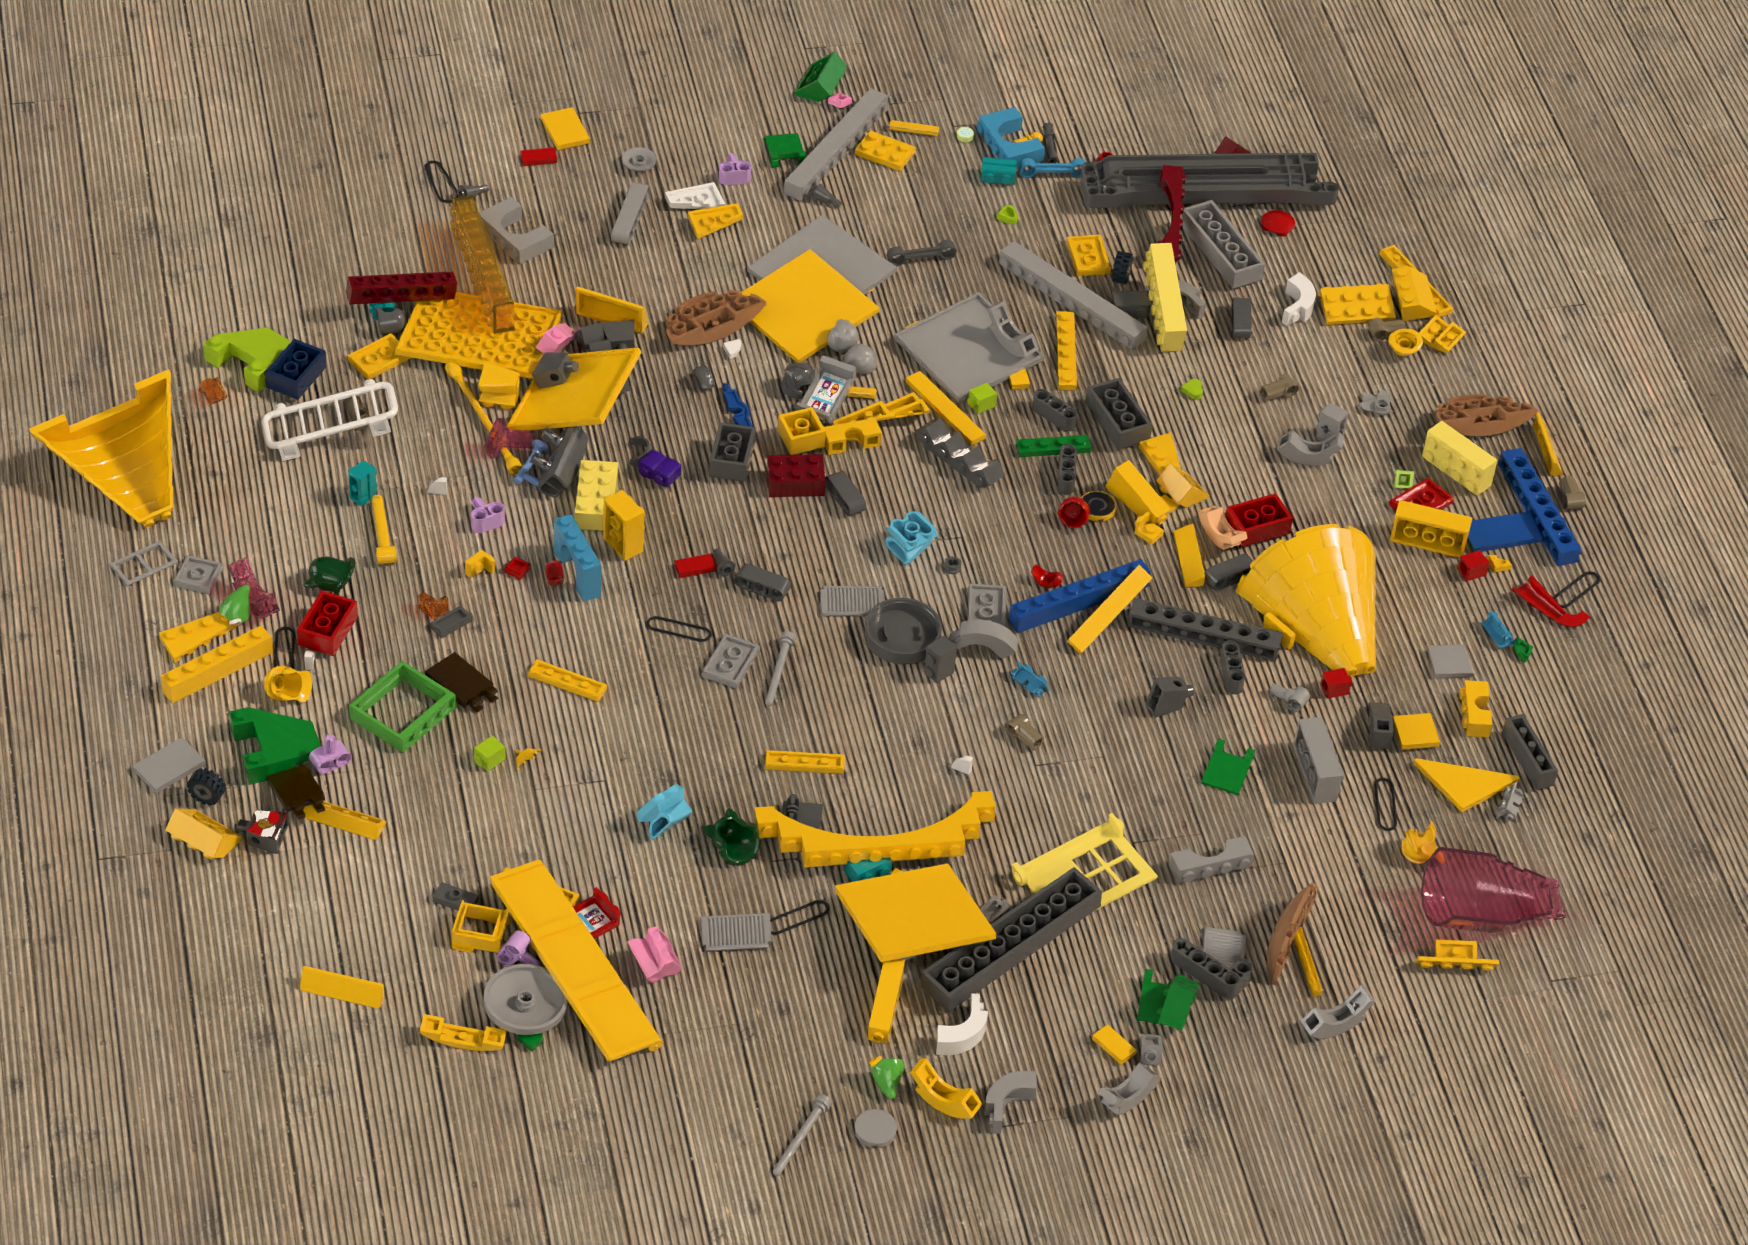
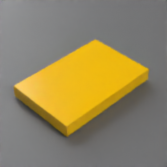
M573 107L540 114V119L557 150L590 143V138Z
M1101 235L1067 237L1066 242L1076 276L1111 274L1112 269Z
M390 333L347 355V361L368 380L412 357L395 355V348L399 340Z

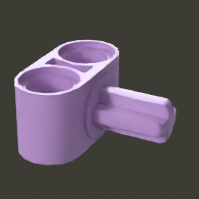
M730 153L726 157L727 162L719 165V182L723 185L749 183L751 181V163L748 161H737V156Z
M477 496L471 500V504L475 508L471 512V529L474 532L484 533L505 523V507L502 503L492 502L485 505L483 500Z
M330 734L325 736L323 746L314 749L309 754V760L320 774H325L348 764L352 758L351 753L342 741L336 740V737Z
M515 931L496 955L497 960L505 966H511L518 960L523 964L540 965V961L526 951L531 940L523 931Z

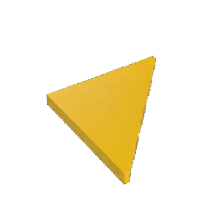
M1418 758L1414 759L1413 762L1461 812L1502 792L1506 786L1510 787L1514 782L1518 783L1520 777L1516 775Z

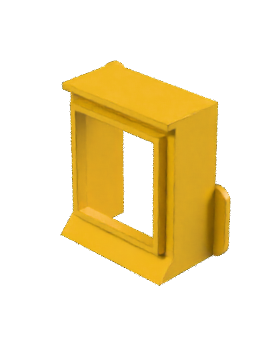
M462 900L452 929V948L464 952H473L474 949L498 953L501 949V939L505 927L511 923L510 912L508 909L503 910L464 903V900ZM465 917L496 924L493 935L463 930L462 926Z

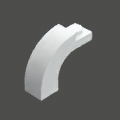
M1299 272L1287 280L1285 293L1296 302L1284 309L1282 323L1286 326L1298 321V319L1303 322L1307 321L1312 315L1314 308L1315 288L1311 281Z
M971 994L970 1017L967 1021L956 1026L938 1025L936 1055L960 1054L972 1049L981 1041L986 1030L988 1011H983L984 1003L980 1002V994Z

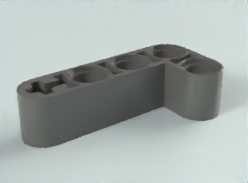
M1183 938L1174 940L1171 961L1221 996L1229 999L1234 998L1249 984L1252 964L1248 960H1237L1228 968L1188 940Z

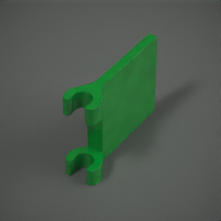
M798 133L764 136L772 167H779V159L798 158L799 165L805 159L806 152L803 150Z
M1218 738L1201 784L1239 795L1250 765L1253 762L1255 750L1248 748L1244 758L1223 752L1225 740Z
M1145 969L1137 1020L1161 1024L1158 1022L1160 1016L1157 1015L1160 1003H1165L1166 997L1163 996L1167 984L1151 982L1153 970Z

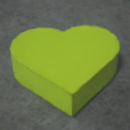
M1006 205L998 212L996 219L1013 225L1018 222V214L1015 212V207Z
M1191 379L1181 386V392L1192 399H1200L1203 394L1202 382L1198 379Z

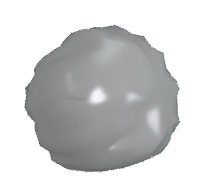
M843 319L837 321L835 327L831 329L827 336L829 347L840 353H846L849 348L857 345L859 333L855 325Z
M858 344L848 349L844 355V363L855 366L856 373L860 375L870 374L876 369V353L868 345Z

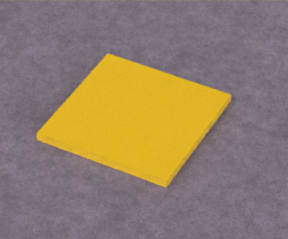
M811 249L741 292L745 296L757 295L766 301V306L750 323L795 362H802L828 345L827 336L839 319L848 320L857 327L880 312V307Z
M640 348L568 354L572 361L578 363V371L572 372L565 383L540 389L533 379L506 426L508 432L540 430L546 427L552 429L603 424L642 353Z
M948 863L835 885L836 894L880 962L996 939L995 930Z

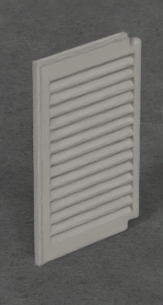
M822 586L820 590L821 616H867L875 605L885 601L884 590H881V586Z
M770 913L700 916L702 947H705V951L769 948V944L772 943Z
M1204 927L1202 950L1230 968L1237 960L1244 959L1247 936L1241 934L1240 931Z

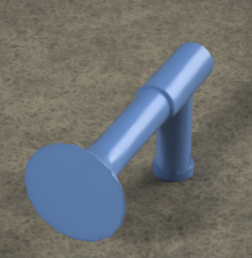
M535 439L531 443L533 452L513 479L517 484H521L525 480L538 487L540 479L527 474L533 465L529 461L535 452L539 455L549 452V448L543 441Z

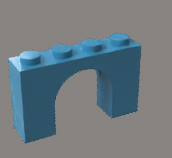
M1016 107L979 116L977 130L984 137L986 144L991 147L993 154H996L998 159L1017 160L1016 168H1019L1020 161L1025 158H1031L1036 163L1044 161L1045 147L1038 138L1024 142H1009L1001 137L1002 135L1022 130L1023 117Z
M572 514L554 519V552L562 563L573 560L576 570V590L584 602L601 597V563Z

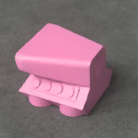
M657 926L647 930L646 939L636 938L627 941L649 982L655 983L666 976L676 975L682 970L681 963L674 953L672 944L666 934Z

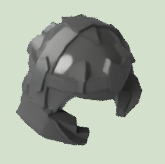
M794 361V363L789 364L785 369V376L780 384L784 393L792 398L803 399L806 393H803L799 388L801 385L810 386L814 381L815 370L807 362Z

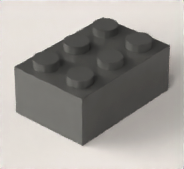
M719 422L710 458V477L746 482L755 446L756 427Z

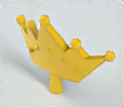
M527 748L521 752L517 749L515 752L519 755L516 757V769L519 770L521 764H526L525 760L535 759L533 754H537L538 751L541 752L542 750Z

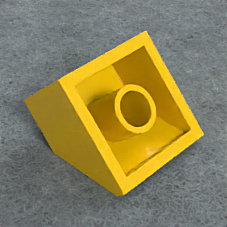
M1171 464L1156 480L1161 485L1159 487L1160 490L1167 495L1169 494L1172 497L1171 501L1176 503L1177 506L1182 505L1187 508L1210 496L1189 473Z

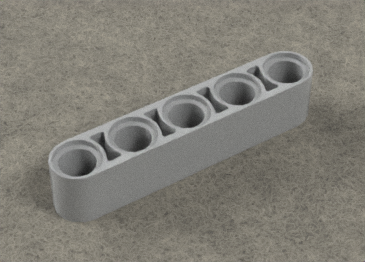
M637 182L631 183L612 230V242L630 244L648 200L650 185Z

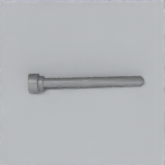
M790 631L782 632L779 639L781 649L766 697V706H772L788 650L795 643L796 636Z
M818 1094L813 1101V1111L773 1169L775 1176H779L819 1115L827 1112L831 1107L832 1101L828 1096Z

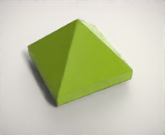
M1396 470L1394 488H1412L1414 471Z

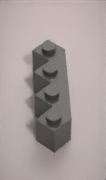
M601 323L577 328L575 333L578 343L580 342L584 353L612 350L610 339L605 340ZM628 378L620 393L631 391Z
M942 418L931 420L916 430L918 438L925 448L977 487L990 486L1005 476L997 459L986 461L978 445L968 448L960 432L949 434Z

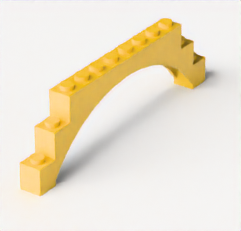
M991 791L972 792L971 798L966 804L947 818L918 830L886 836H855L816 829L783 815L775 810L774 806L754 807V824L758 828L760 838H778L781 853L801 851L804 867L845 865L847 861L859 863L861 860L868 859L872 862H878L881 858L900 861L964 856L965 840L979 839L980 822H994L996 805Z

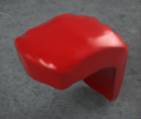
M552 560L546 563L548 584L550 586L563 584L564 571L562 561Z
M1037 564L1031 569L1035 581L1043 588H1055L1062 583L1063 574L1060 572H1048Z

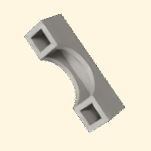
M1242 836L1226 840L1224 851L1213 857L1200 856L1190 849L1170 853L1168 866L1178 884L1251 867L1254 853L1246 837Z

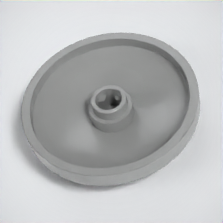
M516 964L499 970L489 979L484 990L483 1004L488 1017L500 1028L515 1034L533 1035L546 1032L555 1027L566 1013L568 1000L546 968L532 964Z

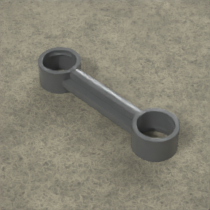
M944 240L935 247L905 251L901 247L895 246L887 251V258L890 263L897 267L910 259L940 256L944 260H949L955 257L957 250L953 241Z

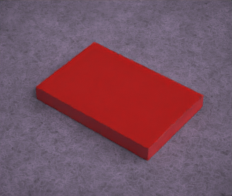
M1428 477L1391 499L1389 506L1397 511L1399 500L1443 510L1453 504L1455 498Z

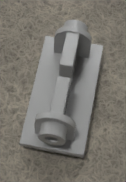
M1514 782L1510 787L1506 786L1501 794L1503 798L1497 806L1498 813L1496 819L1503 816L1507 821L1511 822L1516 818L1518 807L1523 798L1522 790L1516 788L1517 782Z

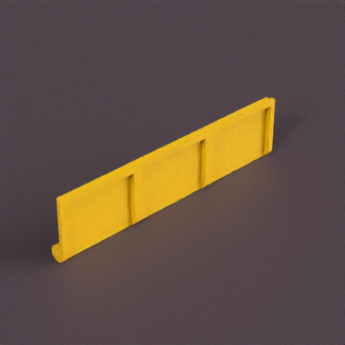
M535 860L490 876L491 885L520 929L530 937L531 946L607 1061L616 1060L648 1048L651 1052L658 1050L663 1045V1041L543 862Z

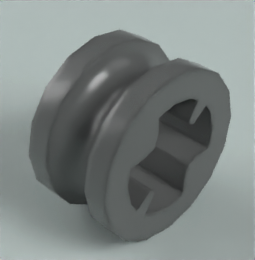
M953 556L946 558L945 572L948 574L959 573L961 570V560Z

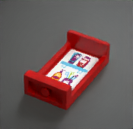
M598 887L593 889L592 897L573 906L594 939L620 925L621 912L619 908L613 905L606 893L601 892Z

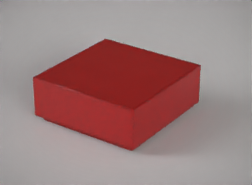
M514 557L504 568V573L521 580L531 569V564Z

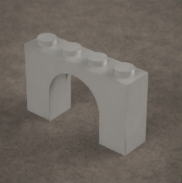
M512 197L477 213L478 228L519 264L554 248V234L544 225L524 234H513L504 229L522 219V206Z

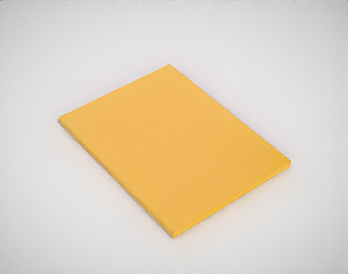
M456 292L455 299L417 301L395 348V355L446 364L451 362L459 366L483 370L485 362H490L520 373V377L534 379L532 373L543 356V353L536 346L549 329L559 325L563 311Z

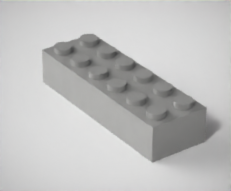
M1213 200L1184 208L1183 215L1181 214V219H1183L1182 228L1232 289L1263 279L1265 263Z

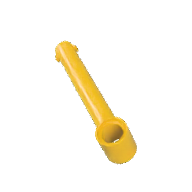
M374 495L371 500L379 547H376L377 564L397 563L396 548L390 545L383 497L381 495Z

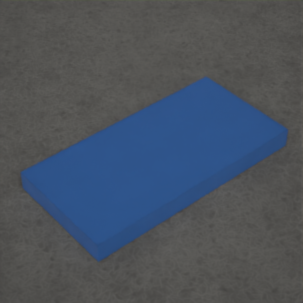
M1523 512L1472 520L1467 542L1472 552H1476L1479 550L1487 551L1542 542L1543 537L1531 513Z

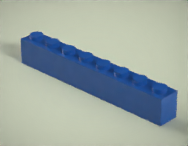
M1142 559L1012 604L1009 609L1008 621L1017 633L1029 630L1103 603L1138 565L1149 575L1151 571Z

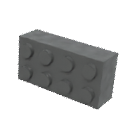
M1120 378L1087 386L1085 403L1118 450L1139 444V442L1151 438L1152 423Z

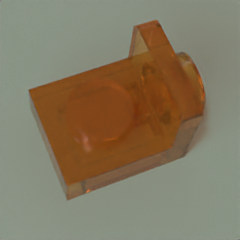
M218 377L214 379L207 378L201 382L198 391L204 393L210 405L227 398V394Z
M422 592L418 595V609L436 620L448 611V597L444 595L437 601L433 596Z

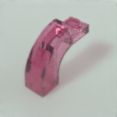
M247 557L228 565L234 580L232 584L235 590L245 584L249 585L250 609L255 617L263 619L280 611L273 593L265 592L257 582Z

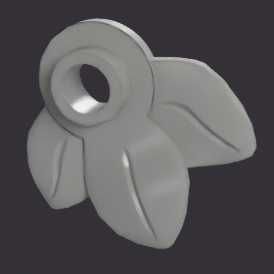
M1381 390L1377 396L1363 392V402L1359 403L1363 410L1375 412L1379 415H1386L1390 412L1391 397L1385 390Z

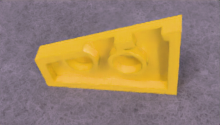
M735 203L689 211L688 219L697 239H700L743 220V213L739 204Z
M1171 432L1139 442V449L1159 475L1170 464L1181 469Z

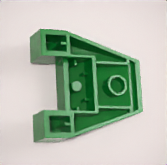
M250 707L229 711L230 729L234 741L256 737L260 749L257 752L243 754L244 771L249 785L268 781V775L294 768L308 761L309 754L314 749L321 747L312 721Z

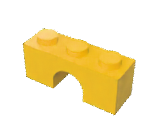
M876 418L824 427L826 431L825 449L828 455L846 452V442L851 440L858 441L863 449L881 446L882 432Z
M1465 680L1464 687L1460 688L1459 698L1463 699L1461 714H1464L1462 728H1465L1466 736L1490 737L1492 729L1491 710H1482L1487 708L1490 696L1489 685L1486 681Z

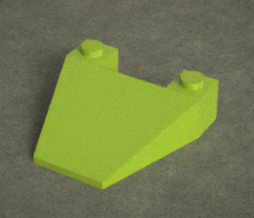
M268 327L214 335L203 344L204 358L217 368L233 356L249 364L244 368L245 385L259 393L266 387L265 371L291 341Z

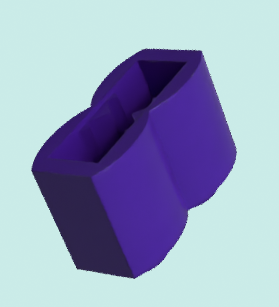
M651 450L638 462V472L645 478L653 479L658 485L669 487L681 475V464L672 458L665 457L656 450Z

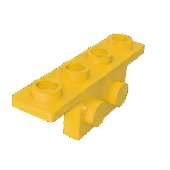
M1436 939L1435 957L1418 956L1415 959V964H1420L1422 968H1432L1433 965H1441L1443 969L1461 966V969L1464 970L1481 967V970L1491 971L1499 965V960L1477 959V941Z

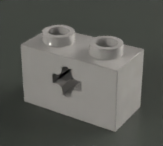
M1331 402L1325 408L1323 407L1318 414L1320 418L1316 426V439L1324 441L1338 432L1344 436L1349 412Z

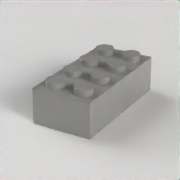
M1322 717L1299 719L1294 748L1314 804L1337 802L1338 795L1341 793V781L1344 780V771L1339 767V758L1334 753L1332 739H1329L1328 727L1323 723Z

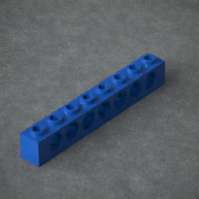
M1521 448L1501 451L1498 466L1525 512L1531 513L1543 537L1542 541L1556 565L1562 566L1577 563L1581 554V546L1576 542L1573 532L1567 527L1566 521L1560 515L1557 505H1554L1550 493L1544 488L1543 482L1537 476L1535 468L1531 466L1528 456L1524 454Z

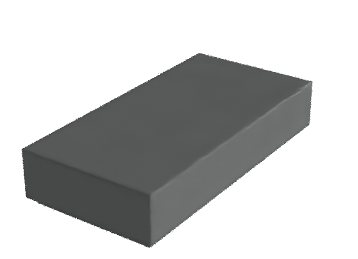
M459 606L430 622V628L442 639L472 622V616L462 606Z

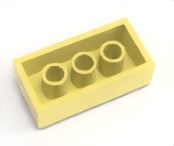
M1443 421L1427 431L1422 454L1424 459L1477 496L1492 485L1497 464L1496 458Z
M581 460L575 507V521L580 529L603 531L604 498L617 492L618 462Z

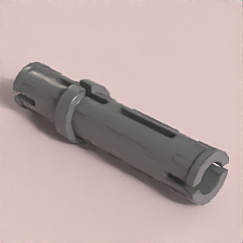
M1047 122L1043 125V141L1046 144L1048 163H1058L1059 159L1055 142L1057 137L1054 133L1053 124Z

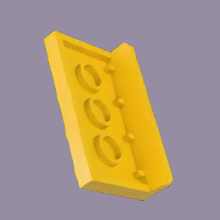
M1378 283L1375 285L1362 284L1350 287H1324L1320 289L1318 299L1322 303L1326 325L1369 323L1374 318H1381L1385 322L1395 321L1396 318L1389 284Z

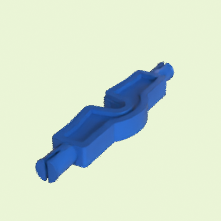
M724 383L722 388L724 389V400L729 413H737L733 416L734 424L753 427L749 419L750 411L748 406L740 400L736 390H732L729 383Z

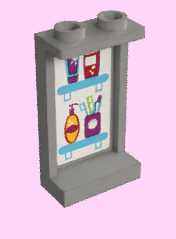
M822 355L820 368L814 377V381L810 384L801 403L797 402L796 411L813 407L822 425L830 426L856 379V367Z

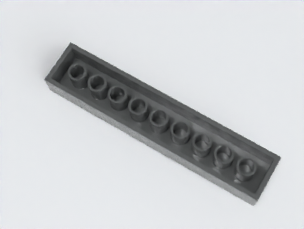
M1073 867L990 924L996 932V939L959 946L921 972V988L947 1012H950L970 998L971 994L979 992L1101 907L1102 891Z

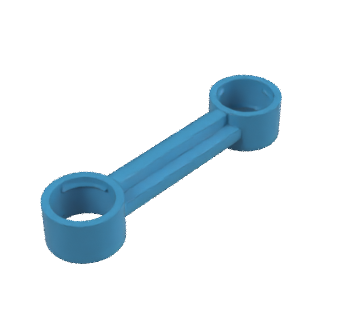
M1025 158L1020 161L1019 170L1020 175L1024 178H1031L1036 173H1071L1073 177L1080 178L1081 169L1075 170L1074 168L1082 166L1086 161L1082 158H1076L1070 163H1036L1031 158ZM1027 166L1033 167L1032 169H1029V170H1024V169H1023L1024 167H1027Z

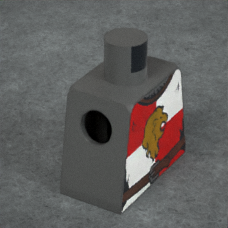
M256 810L251 821L239 820L238 831L247 833V843L249 845L278 854L289 826L288 812Z

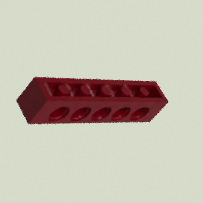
M454 271L348 276L346 295L349 305L455 299L457 281Z

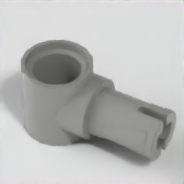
M1273 683L1269 691V695L1283 699L1287 707L1293 712L1301 711L1310 698L1309 692L1303 687L1287 689Z

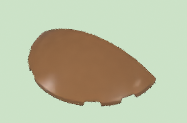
M728 290L726 294H716L713 291L697 295L678 305L677 312L668 316L666 321L667 337L671 343L678 345H700L722 339L750 322L766 306V301L754 294L750 296L742 295L741 291Z
M1469 394L1449 398L1447 404L1440 403L1436 408L1435 417L1438 423L1443 421L1460 434L1467 436H1490L1520 426L1534 417L1538 409L1525 402L1522 404L1513 402V399L1509 397L1499 396L1498 399L1487 397L1486 394Z
M1314 883L1308 885L1291 900L1273 929L1267 951L1268 974L1273 985H1276L1289 957L1291 944L1299 927H1303L1317 895V887Z

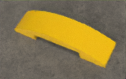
M423 1015L419 1033L433 1041L459 1049L474 1051L503 1049L507 1033L504 1029L486 1026L485 1031L444 1023L445 1018Z

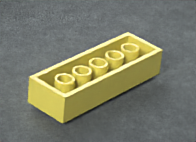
M1150 244L1149 251H1146V261H1144L1143 267L1144 272H1147L1146 285L1150 287L1149 301H1152L1153 304L1151 305V314L1155 316L1154 330H1157L1158 333L1156 335L1157 345H1160L1161 352L1182 351L1187 327L1172 244Z

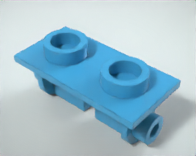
M1490 611L1487 614V620L1480 622L1500 649L1513 645V634L1501 623L1498 614Z
M1017 661L1019 668L1012 670V679L1022 686L1028 681L1029 683L1025 688L1034 696L1040 697L1044 693L1043 689L1049 691L1046 684L1047 680L1042 675H1035L1029 665H1023Z

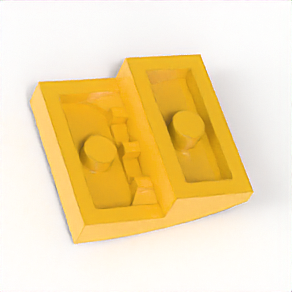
M1435 315L1419 334H1421L1424 344L1438 351L1448 353L1466 332L1454 322L1449 325L1439 316Z

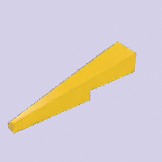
M913 392L886 404L879 401L832 421V424L837 425L871 418L881 421L930 413V409L923 399H919L916 393Z

